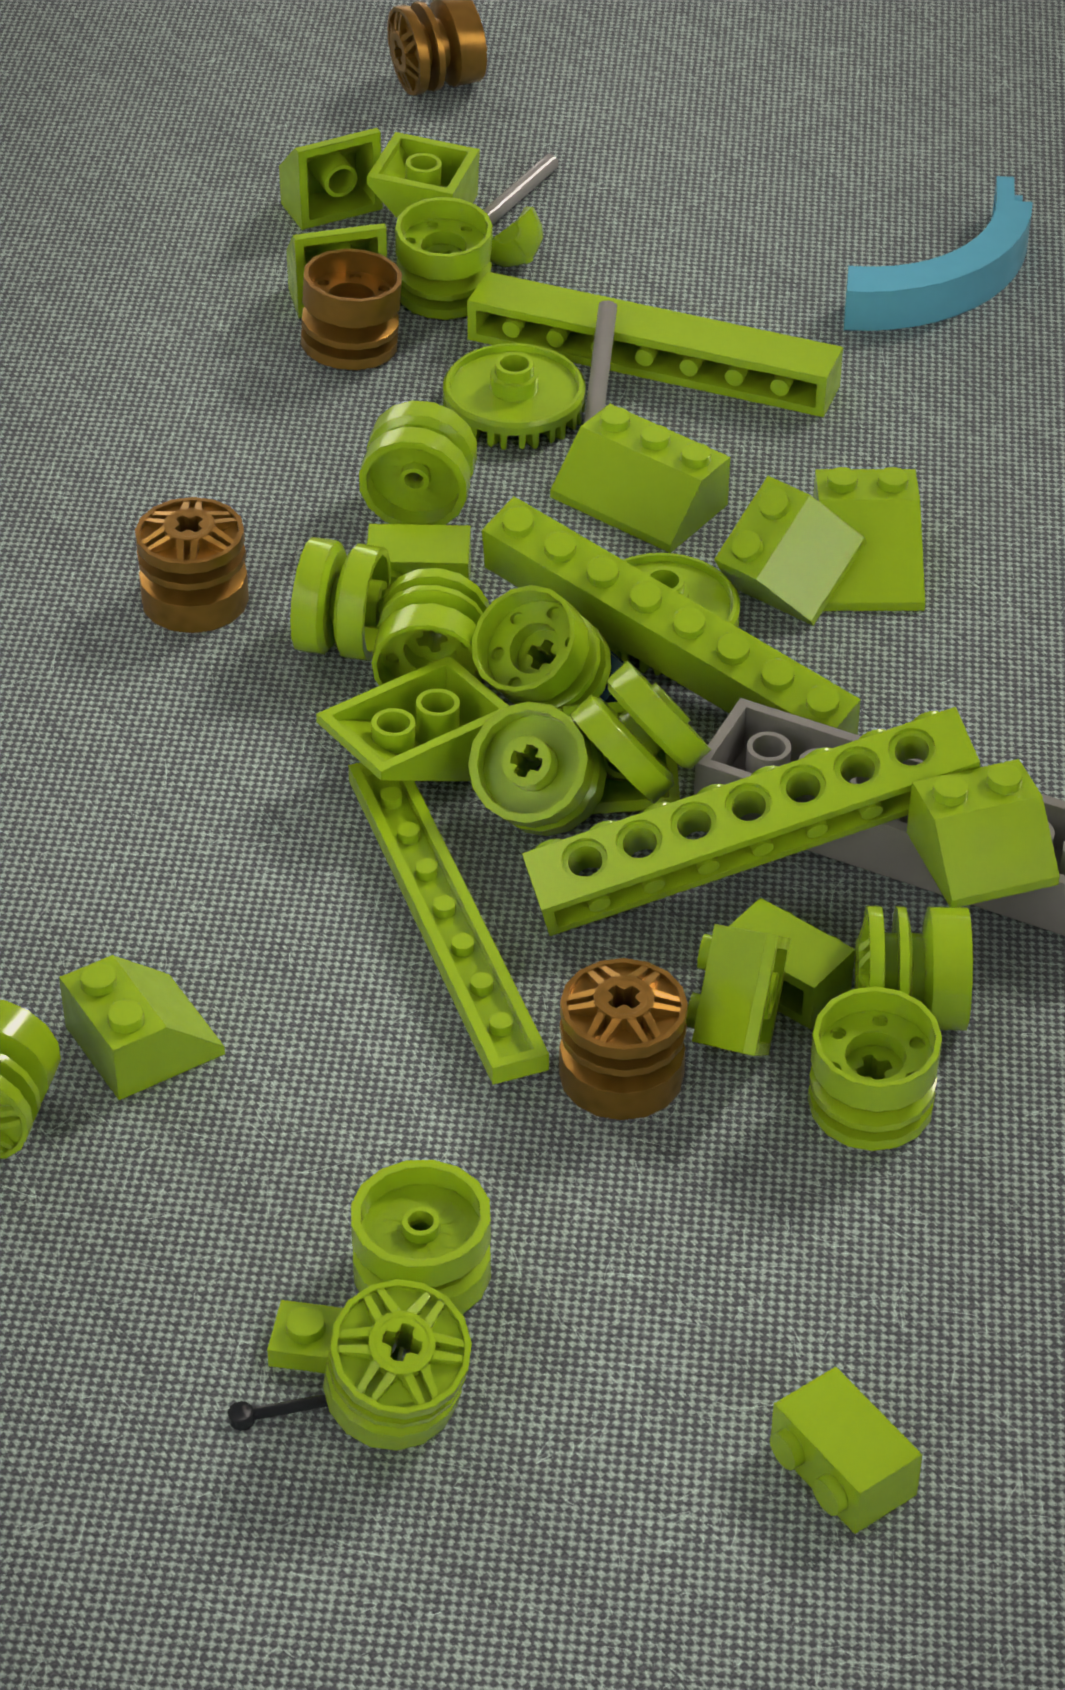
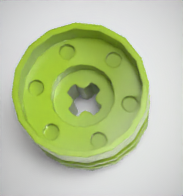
M447 197L424 199L406 207L398 216L395 227L396 265L402 272L401 304L411 312L431 319L449 320L467 316V300L486 272H491L492 270L490 258L493 225L485 211L476 204L458 198Z
M441 568L417 569L399 576L386 589L381 603L380 618L377 626L378 633L375 639L371 662L374 679L379 686L448 655L481 682L482 677L472 660V637L477 622L488 608L489 602L478 585L460 573Z
M528 585L511 589L492 601L480 616L472 637V660L480 676L514 704L530 701L550 704L557 709H560L562 706L580 705L590 695L600 697L605 690L607 679L611 672L610 648L603 634L581 616L571 604L550 588Z
M866 906L863 924L855 946V989L877 986L900 990L921 1001L936 1017L940 1030L967 1031L971 1013L973 987V941L969 908L927 907L922 932L911 933L909 915L905 906H895L892 932H885L883 908L881 906Z
M877 986L851 989L831 999L817 1015L812 1034V1066L809 1074L808 1102L813 1119L827 1136L847 1147L879 1151L898 1148L917 1138L930 1123L935 1102L942 1035L936 1017L921 1001L900 990Z
M0 999V1159H6L22 1149L60 1064L61 1056L59 1043L44 1022L29 1010Z
M393 1279L369 1285L347 1301L334 1322L323 1383L329 1412L346 1434L369 1447L398 1451L423 1445L445 1428L458 1406L462 1386L469 1369L472 1346L465 1318L448 1296L422 1282ZM396 1346L408 1350L403 1361H396L390 1358Z

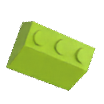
M608 404L580 426L550 489V498L671 553L728 505L731 457L709 448L705 444L698 443L673 432L662 425L655 424L628 412L624 408Z

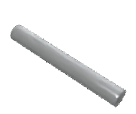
M546 154L483 210L488 214L492 225L558 168L559 162L554 155Z
M601 301L598 305L584 423L601 411L606 404L617 314V304L612 301Z

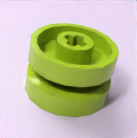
M412 400L396 404L378 416L370 433L367 451L359 471V491L368 508L383 521L390 524L446 525L456 518L467 500L470 478L473 475L477 460V440L469 424L453 410L435 402Z
M311 537L306 542L297 566L291 598L290 628L294 649L325 655L336 643L340 656L344 658L364 661L372 660L375 639L378 633L377 626L380 618L381 603L386 589L391 584L390 557L386 548L358 543L346 555L343 544L338 540Z
M626 661L607 679L609 692L625 709L621 715H618L601 697L590 695L570 716L608 760L654 804L674 786L672 772L656 755L661 749L680 767L692 769L711 749L688 724L691 719L656 682L651 685L630 662Z
M530 701L504 707L486 720L472 742L468 762L472 788L483 805L523 832L542 836H551L571 831L589 818L603 796L607 776L603 753L570 716L550 704ZM541 765L539 771H536V768Z
M405 1160L380 1169L361 1184L351 1203L354 1284L359 1292L369 1285L393 1279L422 1282L448 1296L462 1315L482 1299L491 1280L490 1199L477 1179L460 1167L436 1160Z

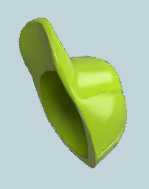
M533 206L524 207L520 216L511 225L496 236H492L490 258L492 263L506 268L529 264L533 261V257L544 238L541 221Z

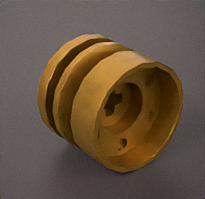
M433 0L430 3V8L425 2L418 1L413 2L411 6L399 5L391 9L387 23L390 55L400 84L409 95L424 94L426 90L438 91L443 87L444 81L448 85L456 87L479 82L485 76L487 68L485 33L480 15L472 0Z
M345 248L331 250L313 257L304 268L303 304L305 307L302 312L301 346L305 353L318 363L336 369L362 370L375 368L388 362L397 352L399 314L397 312L400 310L402 272L398 266L383 255L360 249Z
M198 497L172 499L154 506L140 518L135 529V538L140 568L141 599L144 613L155 624L177 632H206L232 623L244 612L249 600L247 570L244 561L246 558L244 527L242 518L230 506L214 499Z
M628 958L598 961L579 970L565 984L560 1001V1033L562 1039L559 1046V1075L563 1091L578 1107L598 1117L616 1120L644 1118L666 1108L680 1093L685 1069L686 1048L684 1039L687 1031L686 1018L688 1012V1003L683 986L668 971L647 961Z

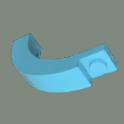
M996 177L991 221L976 238L957 250L936 258L911 264L877 267L848 266L844 330H893L935 323L974 309L1002 291L1015 278L1023 265L1027 254L1033 202L1023 201V195H1015V177Z

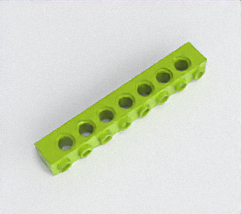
M956 706L941 712L928 711L918 715L911 722L887 730H871L863 734L858 740L834 748L822 747L815 749L802 759L781 766L770 765L762 767L753 772L749 777L725 785L712 784L706 786L695 795L672 803L659 802L653 804L642 813L619 821H603L592 826L589 831L565 839L546 840L536 846L535 849L522 853L549 936H553L907 816L913 781L980 767V760ZM909 759L923 760L918 765L910 766L903 764L904 761ZM856 777L869 778L868 781L861 784L848 782ZM803 795L815 796L813 800L808 802L794 801ZM749 813L761 814L759 818L752 821L740 820L741 817ZM693 832H707L704 837L699 839L686 838ZM648 849L653 851L650 855L643 858L631 857L640 850ZM584 869H599L590 876H578Z

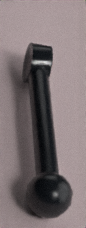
M325 1394L253 1407L248 1402L240 1401L230 1406L228 1409V1419L233 1429L243 1431L252 1427L255 1420L328 1407Z

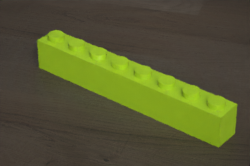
M488 271L467 300V340L490 345L522 343L541 346L558 352L572 363L591 367L598 305L601 301H612L617 304L610 371L819 417L825 416L840 387L843 347Z
M513 496L482 529L484 566L486 569L518 588L535 585L552 589L603 634L605 640L730 714L739 699L743 698L858 735L860 698L517 497Z

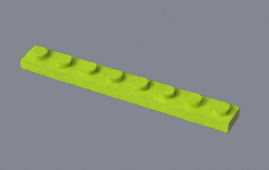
M361 762L348 765L351 787L492 1085L548 1071L549 1052L415 781L380 780Z

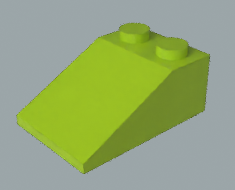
M847 467L815 469L813 497L864 536L867 541L823 611H925L921 505L916 469H901L898 467H887L884 469H850Z
M448 655L316 713V722L380 780L471 781L468 762L472 742L485 721L509 705Z

